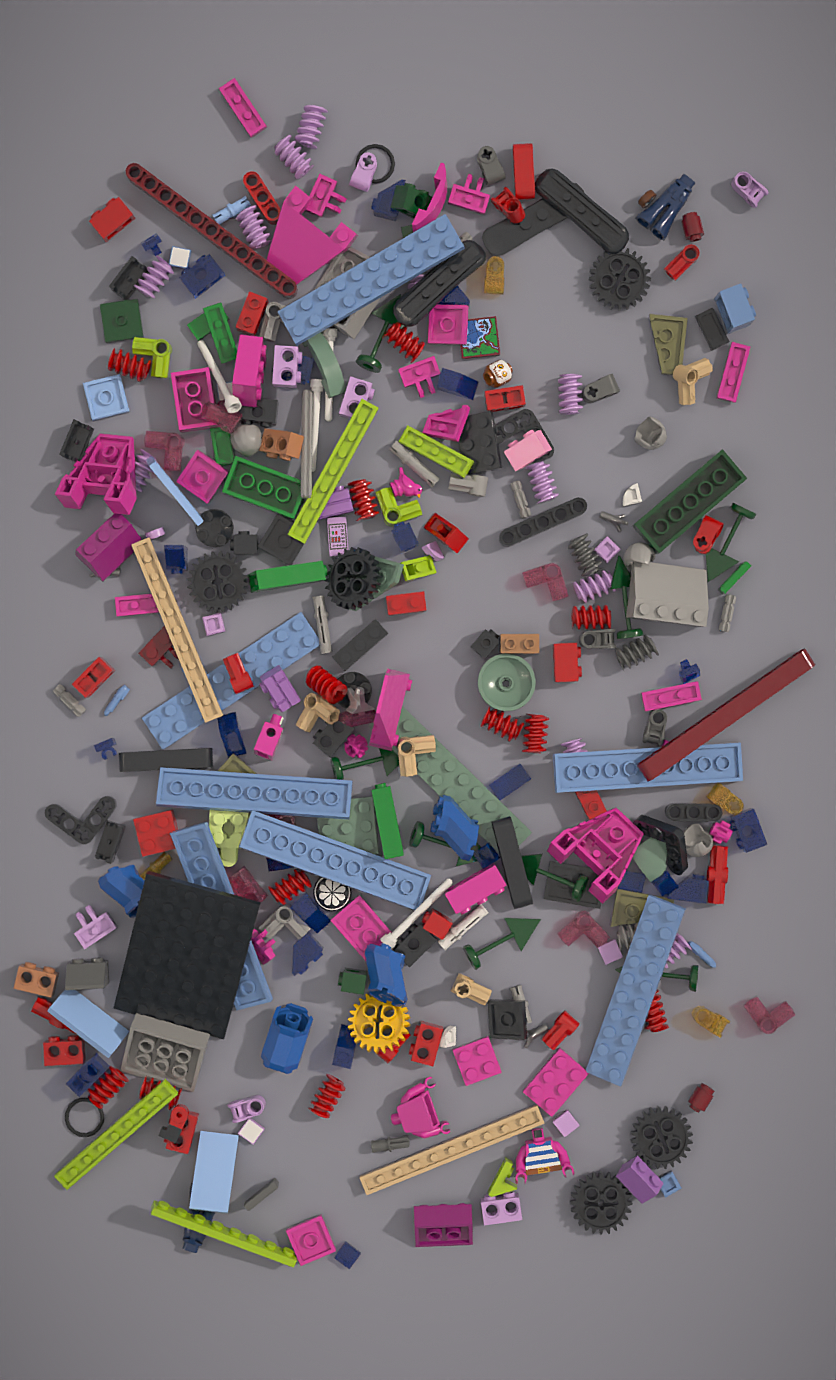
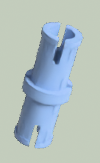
M244 196L233 204H227L226 208L212 215L216 223L220 225L232 217L236 218L237 214L250 207L251 204L247 197Z

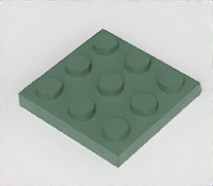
M373 797L352 798L350 820L317 817L319 835L372 854H378Z

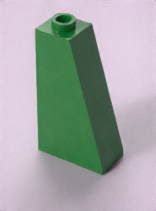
M323 561L256 570L248 574L251 593L321 582L326 580L327 567L323 564Z
M386 783L376 784L375 789L371 791L384 858L404 856L391 786H386Z

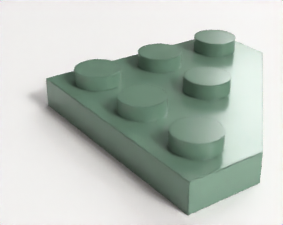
M375 557V560L379 561L377 567L382 569L378 572L382 578L377 581L381 583V586H376L378 593L373 592L372 594L374 599L399 583L403 564Z

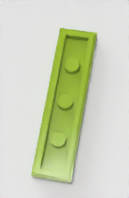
M408 425L398 441L405 447L464 479L474 463L473 460Z

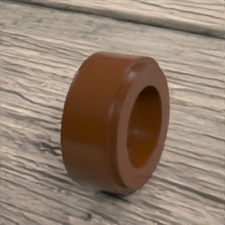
M653 190L647 191L639 199L638 204L643 209L646 208L656 198V193Z

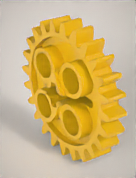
M365 994L366 1000L359 998L361 1004H353L356 1011H350L353 1017L348 1018V1021L353 1024L349 1025L348 1028L349 1030H354L350 1035L351 1037H356L354 1042L356 1044L360 1043L361 1049L367 1046L369 1053L372 1048H374L376 1054H378L379 1049L384 1054L386 1053V1048L393 1051L392 1045L395 1044L399 1047L398 1040L405 1041L403 1034H409L408 1030L405 1029V1027L411 1026L406 1021L410 1019V1015L405 1014L408 1012L407 1007H395L391 1005L392 1001L384 1003ZM382 1006L380 1017L383 1022L379 1024L380 1035L376 1039L378 1026L375 1022H379V1007ZM369 1009H375V1013L372 1016L366 1015ZM388 1010H394V1014L391 1017H386L385 1013ZM366 1028H373V1032L371 1034H364ZM386 1029H392V1033L389 1036H384L383 1032Z

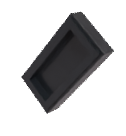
M713 308L695 316L711 351L730 342Z

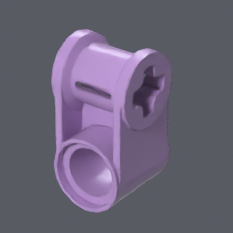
M367 152L361 155L357 167L352 174L350 186L368 192L377 168V160L374 154ZM368 159H371L373 165L369 164L366 167L364 160L368 161Z
M739 172L732 180L733 190L753 208L758 206L757 203L763 196L769 194L768 190L747 172ZM737 179H744L746 186H740Z
M254 1095L228 1103L227 1106L231 1109L233 1115L232 1122L238 1123L260 1115L266 1106L265 1099L260 1095ZM252 1102H259L261 1104V1108L254 1109L252 1107Z

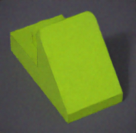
M431 555L400 563L404 565L402 573L405 581L408 583L437 573Z
M506 1157L503 1160L488 1189L489 1196L494 1197L518 1189L515 1183L506 1179V1177L510 1178L514 1170L512 1160Z

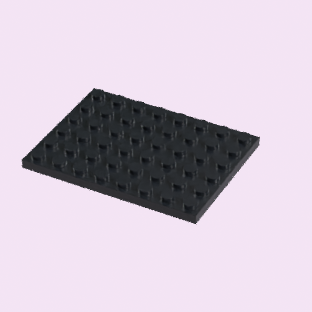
M147 871L113 1009L134 1015L139 1013L140 1015H146L208 1033L212 1037L224 1040L261 902Z

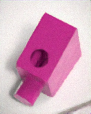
M273 714L270 723H264L254 747L255 755L273 760L283 734V728L280 727L284 719L282 716ZM273 732L275 734L273 737H269L268 733Z

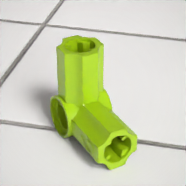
M134 337L132 345L133 354L153 356L151 377L168 378L170 355L172 353L171 344L164 339ZM166 344L167 350L160 354L158 352L159 345Z
M391 487L375 492L384 516V522L390 527H395L400 523L423 515L418 500L397 506ZM389 513H395L397 514L398 519L396 521H390L387 518V515Z

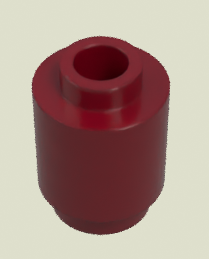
M697 212L684 214L681 222L686 240H690V242L701 240L704 230L700 216H698Z
M701 1083L700 1086L696 1087L688 1100L691 1104L689 1107L698 1113L700 1111L705 1112L714 1097L713 1093L715 1091L706 1084Z

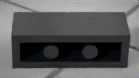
M375 619L332 657L344 671H347L386 637L388 632Z

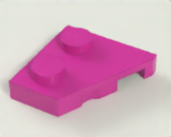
M462 405V408L457 410L448 409L442 413L428 415L422 433L427 436L458 442L470 407Z

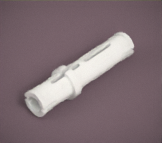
M480 904L455 927L452 926L444 939L438 940V943L444 950H447L455 941L462 939L461 936L489 912Z

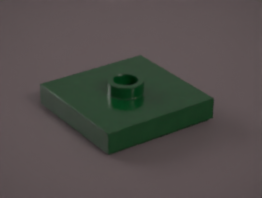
M138 299L100 304L106 343L131 340L134 337L144 338Z

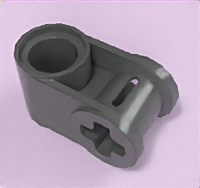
M483 146L477 155V162L486 185L490 186L506 179V176L494 149L490 146ZM484 153L490 155L489 160L482 158Z
M609 374L588 384L583 389V400L587 403H594L619 393L620 389L614 375ZM589 389H590L591 392H592V391H595V394H594L593 397H592V395H589V396H588L587 393L589 392Z
M601 629L583 632L579 636V644L586 649L616 648L614 644V632L616 630ZM587 634L593 638L591 645L584 643V637Z
M655 709L650 711L642 743L651 742L662 746L667 723V714L663 710ZM660 712L663 715V719L656 723L653 720V715Z

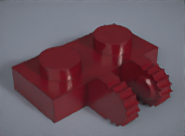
M165 625L138 653L151 666H154L161 659L170 669L174 665L164 654L169 650L178 659L175 649L172 648L173 644Z

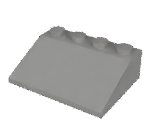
M349 247L346 252L333 259L315 289L370 257ZM380 298L332 325V327L355 339Z
M633 562L626 618L695 627L707 626L709 609L707 570L649 562V565Z
M136 1013L130 1027L120 1071L143 1078L147 1075V1079L153 1077L154 1081L157 1082L159 1080L162 1082L166 1079L172 1086L175 1085L177 1088L194 1092L210 1034Z

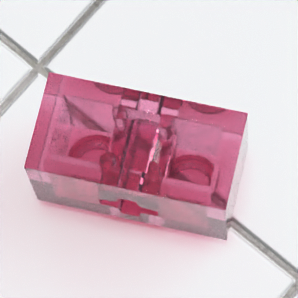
M245 866L228 878L232 890L237 896L258 902H263L268 896Z

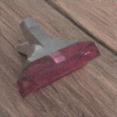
M351 687L348 688L347 695L350 699V706L346 711L339 713L338 721L350 727L373 723L376 710L365 702L364 688L357 687L355 691Z

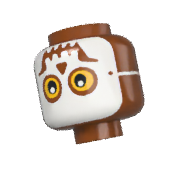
M497 360L485 367L483 378L488 386L498 388L510 382L513 370L509 363Z

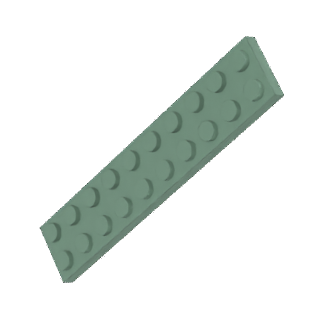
M402 706L396 735H399L398 740L404 736L432 735ZM374 721L369 725L371 729H373ZM436 738V752L415 754L417 774L439 796H451L470 819L478 820V834L498 853L491 821L510 816L519 846L532 833ZM403 743L401 750H409L411 743ZM393 746L392 750L398 755L397 746Z

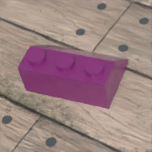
M114 513L76 549L75 555L103 582L134 553L131 544L142 539L132 524L122 514Z
M472 1204L414 1206L415 1246L473 1245Z

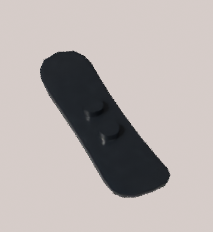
M550 168L538 176L535 181V191L537 194L573 221L604 251L610 254H617L625 248L629 241V232L626 227L589 198L559 170Z
M574 183L581 191L584 192V190L577 183ZM542 198L524 209L525 218L521 222L512 223L506 218L487 228L483 233L482 239L486 249L491 254L496 256L504 255L568 217Z
M463 241L465 249L436 265L396 301L393 314L397 321L405 327H413L418 324L446 295L484 264L486 253L483 248L475 241Z

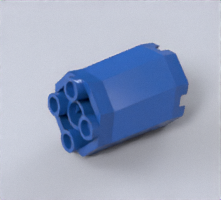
M439 796L438 802L433 808L435 821L431 823L430 832L434 833L435 836L442 837L462 860L470 861L474 850H471V848H473V845L476 846L478 838V820L470 819L451 796Z
M129 865L124 868L115 866L108 869V873L99 878L100 888L124 907L126 914L130 918L136 917L145 880L139 876L135 865Z
M381 943L380 946L374 944L367 945L365 957L370 978L369 994L381 1002L392 1001L391 1005L395 1007H405L408 1000L402 973L405 955L392 951L391 947L384 943Z
M292 1003L286 1004L285 1008H281V1006L276 1008L261 1054L265 1067L285 1074H290L298 1068L313 1022V1017L308 1016L306 1008Z

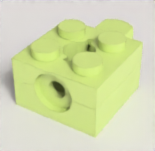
M210 810L209 828L216 847L219 848V855L223 866L231 867L238 861V848L250 813Z

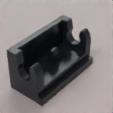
M131 256L109 285V288L122 299L129 300L136 290L133 285L139 286L137 280H144L142 274L149 273L147 267Z
M73 419L59 455L73 462H77V460L80 462L94 428Z
M107 820L95 855L96 859L105 860V862L110 864L114 862L126 826Z

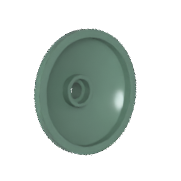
M500 654L490 658L483 665L478 676V689L481 697L489 706L500 711H514L523 707L531 699L535 690L536 680L531 666L523 658L514 654ZM503 681H508V682H509V686H508V687H504V686L502 685V682H503Z

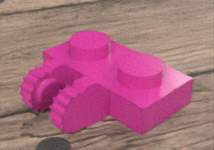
M319 174L309 196L313 200L305 211L321 218L326 208L340 214L341 209L329 203L331 197L338 202H346L345 197L334 192L337 181Z
M468 174L464 187L453 184L448 204L485 215L490 195L480 192L484 178L480 177L478 179L476 190L469 189L473 179L472 174Z
M434 356L398 369L404 387L416 385L420 398L424 397V391L421 388L420 382L425 380L431 394L436 393L431 378L439 376L441 373Z
M254 929L251 941L258 959L264 965L276 956L271 948L276 941L271 939L265 943L263 938L267 935V930L265 929L259 933Z

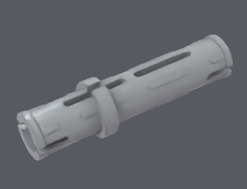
M398 441L390 447L389 450L401 460V463L410 467L431 488L440 479L413 456L414 453L412 451L409 452Z
M324 595L312 597L315 611L313 617L316 618L320 654L331 653L327 616L329 615L326 612Z

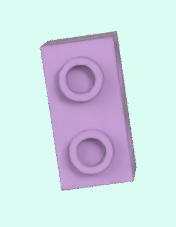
M275 345L272 382L274 387L297 388V383H301V372L298 371V364H302V352H299L298 347ZM286 353H292L294 358L292 361L286 362L283 360V356ZM285 372L292 373V379L284 381L282 375Z
M350 376L339 416L351 419L353 414L349 409L352 405H358L361 399L367 402L372 400L375 389H372L373 384ZM359 386L366 389L365 394L362 396L355 393L356 388Z
M510 1191L494 1197L487 1194L484 1195V1198H480L484 1226L522 1220L518 1193ZM508 1202L516 1204L512 1210L506 1209L505 1205ZM489 1205L497 1207L496 1211L492 1213L488 1212L486 1208Z

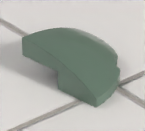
M649 838L638 845L632 858L652 884L662 877L668 865L665 864L667 859L666 843Z

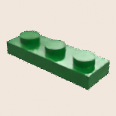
M222 303L204 307L203 311L221 364L235 360L237 348Z

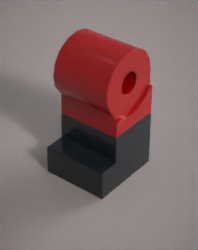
M178 1104L173 1108L171 1112L172 1119L168 1128L163 1126L158 1136L174 1143L178 1141L189 1116L187 1106Z

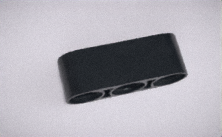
M670 803L665 808L666 817L673 821L714 822L718 821L723 814L721 807L712 803ZM672 807H678L679 814L676 817H671L670 815ZM692 807L698 809V814L695 817H690L689 810ZM711 807L717 809V815L713 818L708 815V810Z

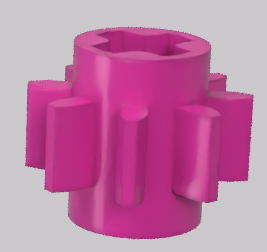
M352 734L344 742L345 752L352 758L356 755L358 758H361L365 755V751L368 750L367 740L360 734L356 737Z
M723 820L720 823L715 821L709 831V834L713 836V841L721 844L722 841L727 843L733 830L729 829L731 824Z

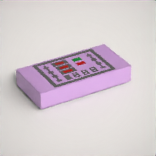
M346 517L327 518L330 557L338 556V552L344 554V549L349 550Z

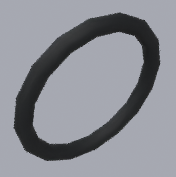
M372 144L367 145L359 152L355 165L357 167L361 155L368 149L378 148L385 151L390 157L391 167L386 176L381 179L372 180V183L376 184L390 178L394 171L395 161L393 154L388 148L383 145Z
M79 1098L68 1105L65 1112V1122L67 1128L73 1134L79 1137H89L101 1129L104 1123L103 1109L98 1108L100 1122L93 1131L88 1133L76 1131L69 1122L71 1108L76 1103L82 1101L92 1103L89 1098Z

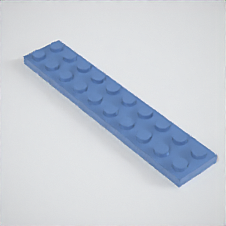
M444 214L277 312L293 341L298 346L462 251L465 247L447 215Z
M302 612L238 653L245 670L248 671L254 685L253 688L235 694L224 663L207 674L222 711L259 687V684L262 683L260 676L278 665L284 670L320 646L318 636ZM190 686L142 717L163 750L205 723Z
M741 743L702 745L649 782H647L637 764L659 748L553 754L555 793L743 781Z
M160 767L156 806L251 813L253 810L261 814L350 820L353 781Z
M253 810L249 815L239 844L241 849L414 911L423 903L431 878L430 874Z
M207 822L170 833L188 882L234 895ZM250 941L234 1001L236 1011L273 1000L252 941Z
M651 894L648 895L588 1062L587 1073L620 1087L622 1086L686 908Z

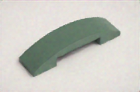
M320 332L302 344L304 347L308 346L323 376L321 381L328 398L344 394L346 388L335 354L324 335Z

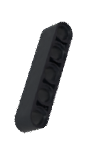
M574 498L506 528L500 533L499 542L504 547H510L581 516L587 509V502L583 498ZM580 502L583 505V510L576 512L573 509V503ZM563 510L566 516L560 520L556 518L555 512ZM539 518H546L548 525L540 527L538 525ZM522 525L529 526L530 534L523 535L520 532V527ZM503 534H512L513 541L511 543L504 542Z
M194 748L119 753L120 772L160 770V767L177 769L213 767V749Z
M508 816L491 821L513 907L518 909L532 905L533 900L512 819Z

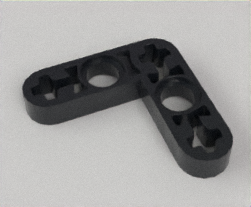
M523 409L495 426L496 433H499L497 428L500 427L501 432L506 436L502 438V435L497 437L498 445L522 430L524 433L533 429L541 430L552 450L549 451L548 456L545 454L540 458L547 460L554 454V447L534 413L529 409ZM523 413H525L526 415H530V422L527 423L526 421H523L520 423L522 427L518 428V424L514 420V418H517V421H519L520 419H522ZM508 422L513 423L515 426V430L512 433H507L504 430V425Z
M111 796L102 797L84 822L58 804L47 806L45 817L77 842L87 844L94 839L114 812L117 802ZM111 800L110 805L112 806V808H107L104 811V813L107 814V816L105 817L103 813L97 811V809L99 808L100 810H102L105 806L103 801ZM57 808V814L63 816L64 813L66 816L58 823L57 821L60 818L57 816L51 817L50 809ZM95 814L101 817L99 825H93L91 822V817ZM68 818L72 819L75 823L72 829H67L64 826V822ZM78 825H81L80 831L89 832V839L82 840V835L79 832H76L75 835L73 834Z
M640 815L633 824L644 835L666 843L669 869L676 875H682L688 868L683 831L671 824L646 815Z

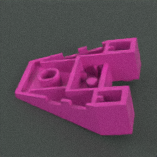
M295 185L283 202L267 261L294 280L297 285L346 252L358 235L342 222L330 237L302 216L313 199Z
M99 434L86 449V455L80 462L77 460L73 465L75 468L69 475L65 474L55 495L65 508L81 509L88 494L105 495L103 500L113 513L130 515L137 499L134 439L131 436Z
M387 669L369 746L392 751L393 746H397L399 735H396L405 693L410 691L412 680H409L410 674Z
M614 808L587 822L584 821L579 823L578 826L564 830L550 843L547 852L560 864L573 852L599 876L592 883L589 892L603 904L616 892L644 833L623 813Z

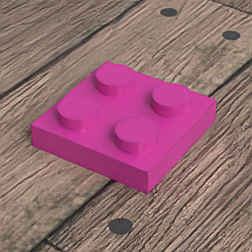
M436 305L429 312L428 343L467 345L469 306Z
M197 450L176 482L208 504L229 474V471L200 450Z
M488 1036L452 1049L466 1086L502 1073Z
M322 1214L286 1229L300 1266L336 1252V1247Z

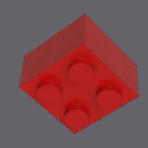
M173 809L133 819L142 857L176 849L170 835L171 832L178 830Z

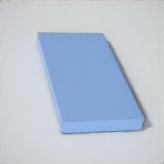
M150 456L146 460L149 467L199 526L203 522L200 514L156 460Z
M64 990L48 1009L51 1015L107 1058L112 1055L130 1032L76 990Z
M200 1131L189 1209L228 1214L239 1135Z

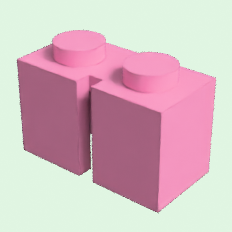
M530 430L523 435L524 439L520 442L515 440L507 445L509 449L504 451L515 472L523 469L534 462L536 458L538 459L552 450L541 430L536 432Z

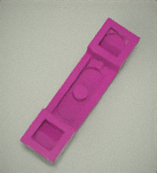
M440 163L434 176L436 191L427 210L419 209L412 223L413 232L436 220L443 208L447 195V176L444 163Z

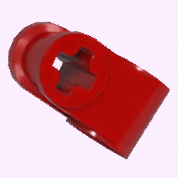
M504 187L503 192L497 197L490 199L495 208L502 212L510 222L519 223L525 218V211L520 201L507 187Z
M708 515L703 518L693 540L698 553L706 554L711 550L723 529L724 523ZM705 540L707 545H702L700 547L699 542L702 543Z

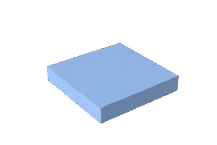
M120 374L83 383L92 421L130 412Z

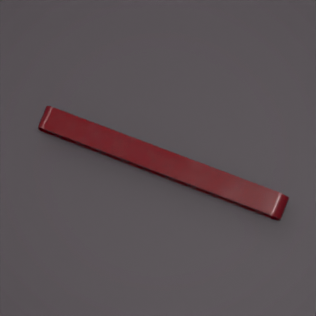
M131 163L127 166L126 175L132 184L286 299H292L297 295L298 289L294 280L141 165ZM139 170L140 174L134 178L131 177V172ZM148 182H155L154 188H146ZM169 193L171 197L169 200L163 201L161 199L162 195ZM179 205H186L185 211H176ZM194 216L202 218L198 224L192 223V219ZM214 227L217 229V232L214 235H208L207 231L209 228ZM225 239L232 240V244L229 247L222 245ZM241 250L248 252L245 258L238 257V253ZM255 262L263 263V267L260 270H255L253 265ZM272 273L278 275V279L274 282L268 280L269 275ZM286 285L294 287L291 293L283 291Z
M805 648L798 651L637 764V767L647 782L653 780L809 671L816 664Z

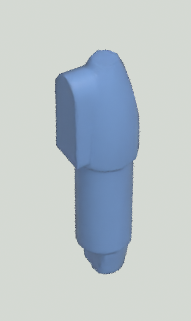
M126 685L120 687L117 693L114 694V697L104 711L105 716L113 712L120 700L125 698L130 690Z
M692 941L688 942L696 955L710 967L716 968L715 961L698 944Z

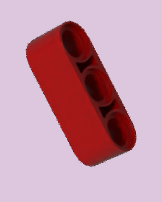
M532 143L513 144L515 197L518 200L535 199Z
M254 171L247 172L243 177L247 192L266 221L271 225H276L281 212L280 207L260 176ZM251 178L257 179V184L254 186L248 185L247 182ZM262 194L268 196L265 202L258 201V197ZM275 210L278 212V216L270 218L268 217L269 212Z

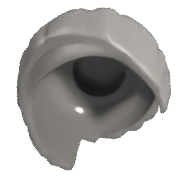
M649 416L638 426L634 439L641 447L654 450L666 442L667 434L663 424L656 418Z
M241 425L231 432V443L238 453L244 456H251L259 451L262 441L259 427L256 425Z
M637 542L626 549L623 559L626 568L632 572L633 562L649 565V562L654 561L656 555L650 545Z
M691 824L686 828L683 833L685 835L687 854L692 857H702L709 853L713 847L712 836L705 832L699 824Z

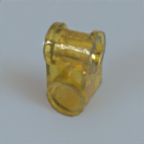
M493 256L487 262L484 294L503 295L504 261L498 256ZM494 262H497L498 266L501 267H498L497 270H493L494 268L490 265H493Z
M719 782L713 786L706 796L710 801L731 814H739L744 808L742 800ZM737 800L739 808L731 810L730 802H736Z
M697 1006L692 1011L693 1019L700 1026L720 1038L723 1036L722 1032L725 1026L730 1023L729 1019L704 1006ZM702 1011L706 1012V1017L703 1020H698V1014Z

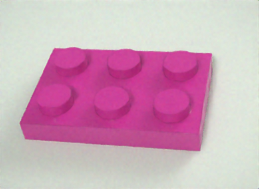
M360 895L330 920L365 961L367 945L374 944L380 946L382 943L380 939L385 934L392 933Z
M559 1047L524 1088L523 1093L552 1117L589 1073Z

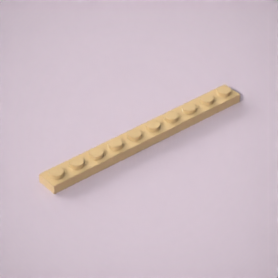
M150 537L131 544L205 723L223 716Z
M534 1105L363 1174L359 1178L366 1195H369L545 1123L538 1105Z

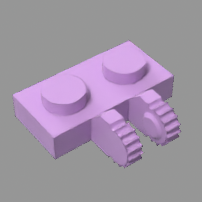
M90 905L85 907L93 920L89 924H87L82 913L78 912L75 914L83 928L74 934L84 949L117 928L108 912L97 917Z

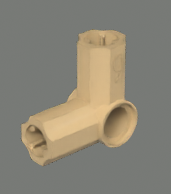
M703 358L686 366L681 364L675 367L673 378L675 381H678L679 404L691 405L695 403V383L698 379L710 375V372L713 371L709 359Z
M309 693L304 699L305 708L296 722V726L306 732H310L318 717L328 724H333L339 720L341 716L340 710L328 703L320 695Z
M434 735L404 736L398 740L400 776L417 775L415 754L436 752ZM405 742L411 743V747L407 751L401 750V746Z
M458 973L451 992L462 999L467 997L479 1004L486 1005L492 990Z

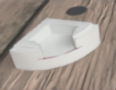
M638 483L632 485L625 492L622 500L623 507L642 502Z
M448 1026L444 1030L440 1040V1047L443 1048L456 1045V1026Z

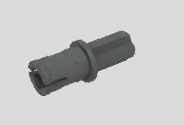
M389 1136L388 1139L371 1140L372 1153L387 1150L392 1152L394 1149L408 1148L410 1146L408 1136L390 1138Z

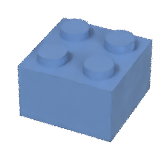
M741 283L720 291L714 298L728 334L750 326L755 320V309L752 305H749L747 300L749 298L746 287H742Z

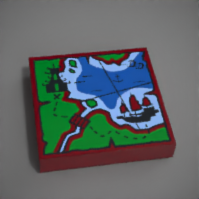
M496 316L468 319L467 345H461L462 359L500 355Z

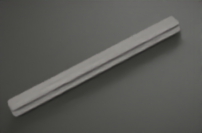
M303 390L301 435L304 436L301 449V497L307 499L311 498L313 392L311 390Z

